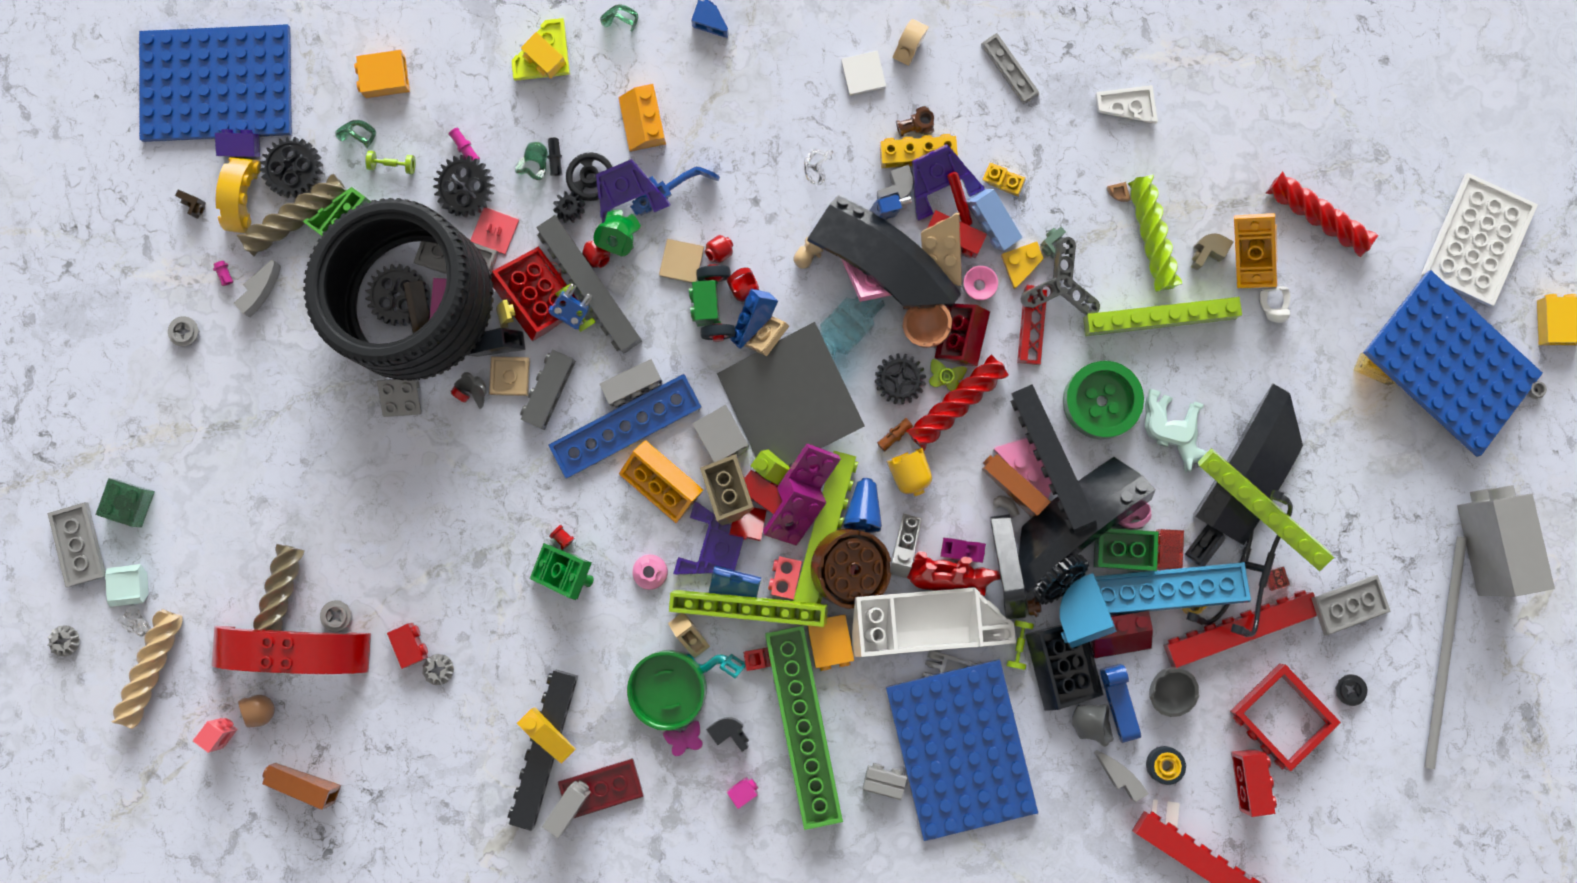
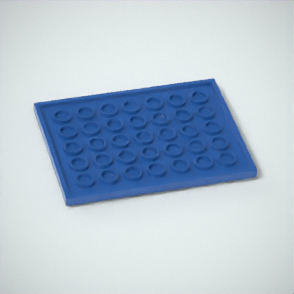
M288 24L139 31V140L142 142L215 139V133H221V129H233V133H241L240 130H253V134H259V137L292 135L291 32Z
M1432 270L1425 273L1363 352L1476 457L1484 453L1531 390L1532 384L1537 382L1543 374L1541 370Z
M1000 659L886 687L924 841L1038 814Z

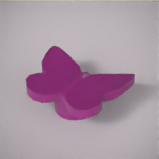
M697 720L692 722L685 731L666 730L663 732L667 743L673 745L672 754L674 756L682 755L688 748L692 750L702 748L703 742L698 737L700 735V723Z

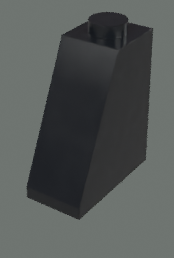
M506 328L486 331L480 337L481 341L476 343V348L470 351L471 354L469 356L480 357L525 350L523 331Z

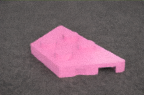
M1027 438L993 449L1046 498H1049L1051 492L1049 484H1051L1049 477L1045 478L1042 473L1041 467H1043L1041 460H1036L1033 450H1036L1033 443L1029 444Z

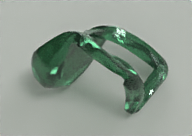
M618 4L607 10L600 17V22L602 26L610 27L614 17H617L621 21L632 25L630 31H633L639 16L632 8ZM623 10L635 16L634 22L620 15L618 11Z
M351 120L335 131V136L339 141H345L351 135L363 143L365 148H368L376 136V130L365 121ZM360 126L372 134L370 139L367 140L353 131L354 127Z
M541 142L529 143L523 158L516 165L515 173L520 175L527 173L535 180H542L546 174L547 148ZM527 161H535L540 165L536 175L529 168H523Z

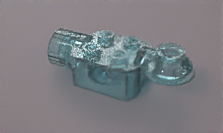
M858 296L855 299L846 297L820 324L821 335L833 360L836 358V352L847 355L873 328V317L885 306L881 298L860 302Z

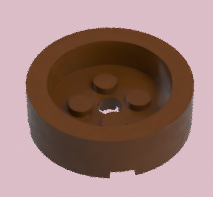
M852 528L840 529L827 535L815 549L811 561L812 581L819 594L826 600L846 609H854L855 597L883 595L886 591L892 574L890 573L891 557L886 546L876 536ZM856 564L858 572L851 575L850 566Z

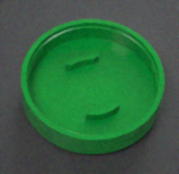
M674 650L658 651L642 659L632 670L627 684V697L633 713L641 722L657 730H675L687 725L701 711L707 694L706 680L700 666L688 655Z

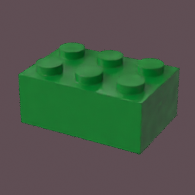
M1109 529L1095 540L1093 567L1157 571L1159 531Z

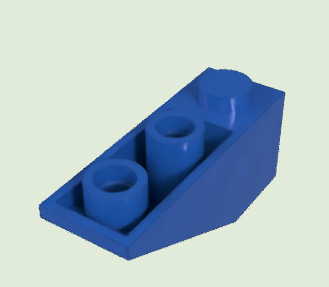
M751 289L746 297L742 312L739 314L735 326V336L730 338V340L741 349L770 320L778 300L770 292Z

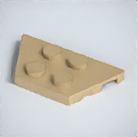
M955 213L953 216L921 232L922 249L934 259L952 283L961 286L960 215Z

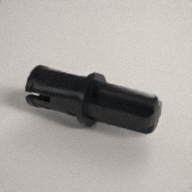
M552 137L548 139L549 156H547L550 162V176H561L562 155H560L559 139Z

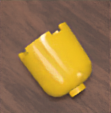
M923 448L915 449V452L911 454L906 452L886 461L897 488L904 494L913 493L914 496L925 493L924 489L932 482V474Z

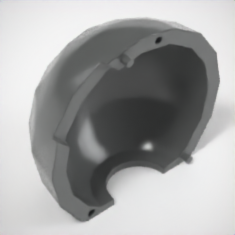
M1177 667L1161 670L1153 679L1149 689V698L1153 707L1160 714L1169 717L1182 716L1196 705L1199 698V685L1189 671Z

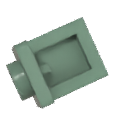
M1062 226L1057 230L1055 228L1051 229L1046 234L1047 238L1040 244L1044 254L1051 256V258L1055 257L1056 248L1052 244L1066 233Z

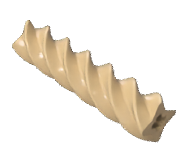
M164 609L154 614L152 619L154 628L145 634L146 646L137 653L138 665L134 666L129 672L130 683L124 686L121 691L122 702L113 709L115 720L111 721L112 723L133 729L141 721L144 707L151 698V689L158 682L159 671L167 660V652L172 648L175 634L182 626L183 618L181 615Z

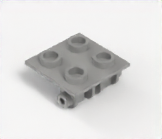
M377 380L383 417L421 414L417 391L419 381Z

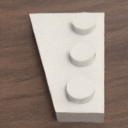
M1152 85L1102 91L1095 94L1098 113L1154 124L1158 122Z

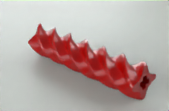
M1283 171L1274 179L1265 193L1273 194L1278 203L1289 205L1293 213L1305 215L1311 225L1321 226L1326 235L1337 237L1339 243L1344 247H1353L1359 257L1371 249L1379 236L1373 231L1366 230L1360 222L1351 220L1345 212L1334 209L1330 202L1318 198L1312 190L1302 188L1297 180L1286 177Z
M991 354L984 364L973 370L970 377L963 379L958 384L956 390L946 394L941 403L934 405L928 415L921 417L915 423L914 428L907 430L912 441L925 451L927 443H933L939 439L941 430L950 429L955 422V418L964 416L968 412L970 405L979 403L983 398L984 392L992 391L996 387L998 379H1004L1009 376L1005 370V365Z

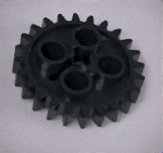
M287 136L286 142L279 138L278 145L272 142L274 148L270 149L267 147L268 155L262 154L266 160L260 161L265 166L260 169L262 173H265L261 176L266 181L265 185L271 187L270 190L273 192L277 191L279 196L284 194L287 198L290 197V194L296 198L297 193L303 194L304 190L310 192V186L316 185L314 181L321 180L317 174L323 173L318 168L323 166L318 161L322 158L317 154L318 150L315 147L312 148L313 145L311 143H306L304 139L299 141L295 136L293 140ZM293 151V155L287 158L288 153ZM308 162L307 167L302 169V165ZM278 166H281V170L279 172H275L276 168ZM296 177L295 182L290 184L291 178Z
M460 155V160L458 157L453 156V162L447 159V166L440 165L443 169L442 172L436 171L440 175L439 178L433 179L438 182L437 185L433 186V188L438 189V192L434 193V195L440 196L437 202L444 203L443 209H448L450 214L455 212V216L459 217L461 213L463 217H468V212L470 216H475V211L482 213L480 207L487 208L485 202H491L492 200L488 196L494 194V192L490 191V188L495 187L494 184L490 183L494 177L488 176L491 170L484 169L485 163H480V160L477 158L473 160V157L469 155L467 159L464 155ZM465 168L466 175L461 177V170ZM454 174L455 177H456L460 182L465 183L464 186H465L469 191L473 192V193L476 195V198H474L469 191L464 190V189H463V188H464L463 185H462L461 183H459L458 181H456V180L452 177V175ZM479 181L480 187L475 191L474 184ZM453 182L454 188L452 191H449L448 185ZM464 195L467 196V202L465 204H463L461 201Z
M391 264L390 270L383 266L384 272L376 270L378 276L371 275L374 282H367L371 286V289L365 290V292L370 294L365 300L371 301L367 307L374 308L371 313L373 315L378 314V320L384 318V323L386 324L390 320L393 326L396 325L397 321L399 325L403 326L404 320L410 324L408 309L402 310L401 308L402 303L406 301L403 283L419 281L422 279V276H416L417 271L414 269L410 272L409 266H406L404 270L401 264H398L397 269L395 265ZM392 280V287L386 289L385 282ZM397 292L401 293V295L397 296L396 298L393 296L394 294H397ZM390 299V305L384 308L382 305L383 301Z
M1081 554L1071 555L1069 559L1065 558L1062 563L1059 562L1056 566L1052 567L1050 572L1046 573L1045 577L1041 578V582L1037 584L1038 587L1034 589V597L1042 605L1044 603L1045 605L1049 602L1052 603L1054 600L1057 601L1060 596H1064L1067 589L1075 581L1086 575L1085 572L1088 571L1089 562Z

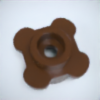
M1035 597L1027 601L1029 615L1038 617L1039 613L1042 612L1041 603Z

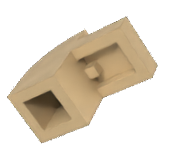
M911 19L898 41V46L892 58L909 66L929 27Z

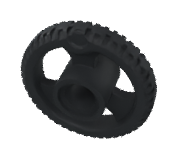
M594 152L578 155L570 162L566 170L568 188L571 192L575 193V196L580 195V199L585 201H596L599 199L598 192L593 194L583 193L585 187H597L596 174L599 172L592 165L593 161L601 162L606 169L613 167L607 158ZM581 163L584 166L580 170L581 179L573 182V172ZM588 174H595V177L592 180L586 179V176Z

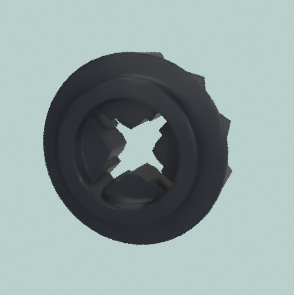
M1353 674L1344 675L1338 680L1335 687L1336 696L1342 703L1349 706L1361 704L1368 692L1365 681ZM1354 685L1353 690L1356 694H1347L1349 690L1346 686L1352 687Z

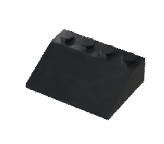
M1062 625L1025 634L1044 711L1060 710L1104 695L1090 642L1072 648L1069 643H1065L1061 635V632L1064 631Z

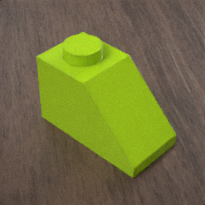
M769 449L762 450L750 465L765 479L777 485L780 484L790 469L787 464Z

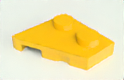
M1037 241L1001 254L1013 289L1017 288L1044 259Z

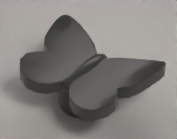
M464 372L461 378L454 383V386L469 391L477 406L481 409L484 406V396L487 394L485 382L478 376L473 377L471 373Z

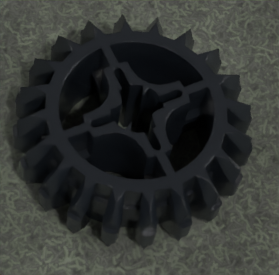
M897 353L896 360H894L892 355H889L890 362L883 359L882 363L885 367L882 365L877 367L882 372H875V376L880 377V379H876L874 382L876 384L881 383L876 390L880 391L883 389L884 391L880 396L889 395L886 401L889 402L892 397L894 398L893 404L895 405L898 399H900L901 405H904L905 398L911 403V396L917 399L919 396L916 392H923V389L919 386L926 385L924 381H920L926 378L925 374L920 375L924 371V367L918 369L920 361L913 364V356L910 360H906L907 354H904L903 359H900V354ZM900 364L897 373H886L890 367ZM906 366L914 372L916 379H912L913 377L906 374ZM902 371V379H904L905 382L902 381L898 388V379H896L895 377H898ZM885 379L894 383L895 392L887 387ZM904 385H915L910 392L900 394Z

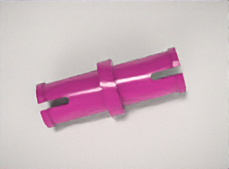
M458 127L448 133L457 145V150L462 152L466 159L469 155L473 157V160L475 158L480 160L471 147V142L465 139Z

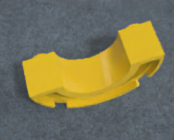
M234 156L228 159L230 161L229 164H224L219 174L216 187V209H220L221 216L217 218L220 226L225 231L246 233L247 229L251 226L250 214L246 207L248 200L247 190L251 181L257 179L258 174L261 172V163L256 159Z

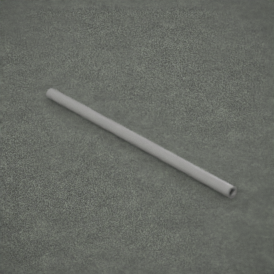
M1460 536L1456 538L1424 766L1430 769H1435L1467 543V538Z

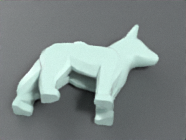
M1149 389L1148 398L1145 401V430L1148 436L1156 440L1160 446H1176L1184 462L1185 472H1191L1192 465L1197 463L1207 453L1196 446L1198 436L1197 418L1204 404L1198 402L1190 403L1184 421L1174 420L1167 422L1166 407L1173 398L1163 395L1159 402H1157L1161 392Z

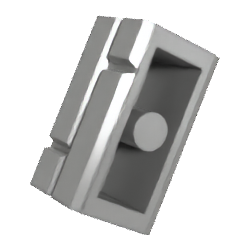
M873 763L872 766H867L862 789L901 800L907 776L903 774V770L892 768L889 771L884 769V765Z

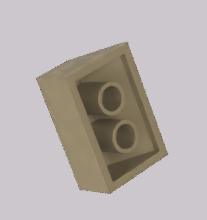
M736 454L700 468L716 520L722 526L740 520L754 509Z

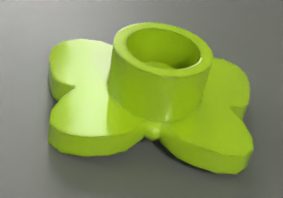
M932 359L930 370L933 376L929 379V384L933 387L946 385L948 390H956L959 384L958 381L963 379L967 368L964 366L951 369L949 367L946 368L940 361Z

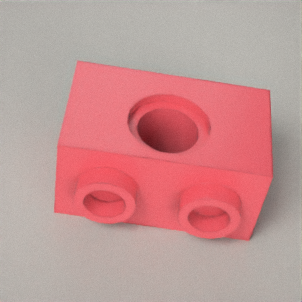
M227 718L207 721L193 742L208 753L220 750L226 746L238 729Z

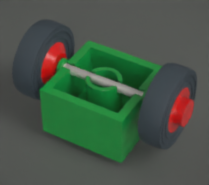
M710 264L696 270L698 282H692V288H689V297L691 303H694V307H690L691 318L693 322H696L697 327L704 326L701 328L702 339L720 342L735 336L734 325L721 324L719 319L717 284L720 281L727 280L731 275L730 267Z

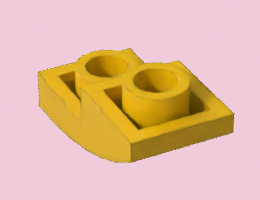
M989 163L982 180L1002 191L1019 197L1026 178L1008 172L1007 168Z

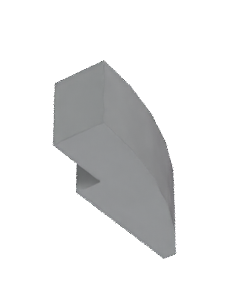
M274 260L269 261L243 284L247 291L234 304L244 315L251 317L262 306L272 291L281 268Z
M1098 750L1094 752L1114 787L1119 789L1123 786L1131 800L1137 802L1149 794L1142 783L1125 766Z

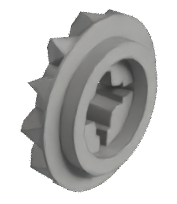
M181 316L175 318L168 327L170 341L182 347L192 345L197 340V335L200 332L197 327L198 324L189 317ZM184 327L185 329L190 331L188 333H185V337L182 334L178 333L182 331Z
M338 600L330 601L321 609L320 621L329 631H341L351 621L352 612L344 602ZM332 611H341L339 615L340 621L338 619L331 621L334 617Z
M67 625L58 626L47 637L49 639L47 646L50 647L51 653L57 656L64 657L73 654L80 643L78 632L73 627ZM62 638L70 639L64 642V646L57 643Z
M443 654L430 656L423 665L422 674L426 681L433 685L447 683L454 673L452 661ZM436 664L438 667H445V669L440 671V675L436 672H431V670L436 668Z

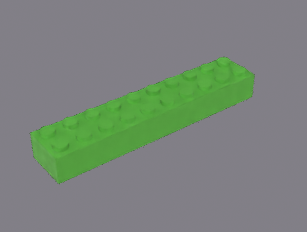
M804 626L767 632L765 636L804 830L841 823L843 819Z

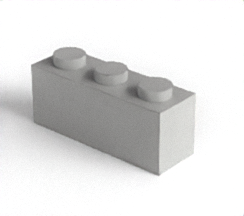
M652 359L599 385L611 407H619L626 403V399L631 397L632 399L638 398L643 395V391L647 389L651 391L659 387L663 381Z

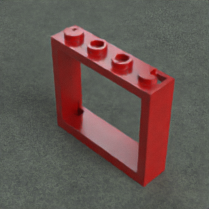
M1281 663L1230 711L1234 715L1233 719L1239 726L1243 725L1248 730L1246 734L1252 740H1257L1261 744V750L1267 753L1268 756L1271 754L1275 759L1273 762L1282 770L1292 771L1341 723L1286 664ZM1281 677L1325 722L1289 760L1244 714Z

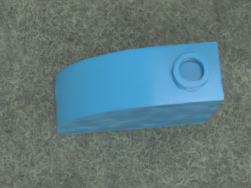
M1092 573L1075 581L1065 592L1060 604V620L1064 630L1061 632L1064 642L1069 643L1072 648L1117 632L1095 575Z

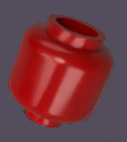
M716 236L706 243L705 254L711 262H723L733 254V242L728 237Z
M592 240L585 243L582 254L590 266L593 268L606 266L610 260V252L597 247Z

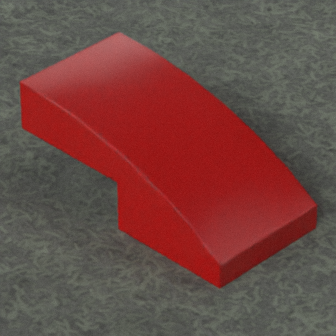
M768 647L743 652L747 671L771 667Z

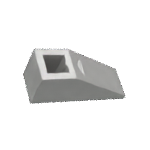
M903 513L890 562V573L893 575L907 578L912 567L922 518Z

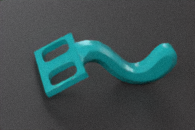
M686 654L695 661L693 656H691L690 654ZM717 654L705 664H698L703 673L708 672L715 665L721 664L719 668L735 679L746 667L745 662L733 654H730L729 657ZM731 659H734L735 661H737L738 663H740L742 666H738L737 664H735L734 662H732ZM725 666L730 667V668L733 669L736 673H732L731 671H729L728 669H726Z

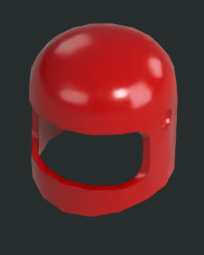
M748 267L736 270L726 280L733 296L740 302H745L751 289L759 290V285L753 272Z

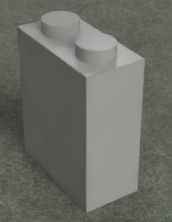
M726 405L692 423L713 462L735 454L740 456L749 447Z
M574 781L567 788L542 828L559 838L566 831L590 795L589 786L582 781Z

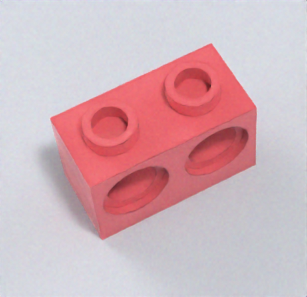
M779 556V560H774L772 571H776L775 578H770L768 590H772V595L794 599L802 561ZM785 562L792 565V571L788 574L783 573L781 570V566ZM780 581H785L788 584V590L784 593L777 590V584Z

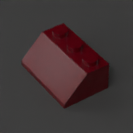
M954 304L953 306L946 307L952 318L951 331L947 339L937 346L934 358L960 365L978 366L990 311L975 304Z
M1149 611L1113 615L1111 618L1117 632L1091 641L1094 658L1152 649L1153 628Z

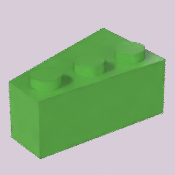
M351 187L332 200L333 203L324 209H319L316 215L302 222L323 236L322 233L328 230V226L335 223L334 220L341 218L343 213L346 214L348 210L355 209V206H362L363 203H371V201Z

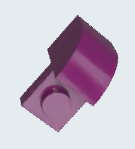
M943 537L940 557L956 560L968 557L972 559V562L983 563L986 544Z

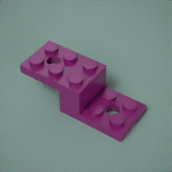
M810 444L805 445L777 487L782 503L763 529L765 536L795 546L798 545L826 504L821 488L840 462L839 455ZM818 464L816 468L810 469L811 465ZM794 522L790 526H785L787 523Z

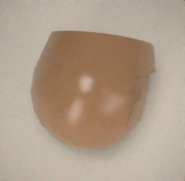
M265 695L244 697L238 701L240 712L247 728L264 726L274 715V704Z

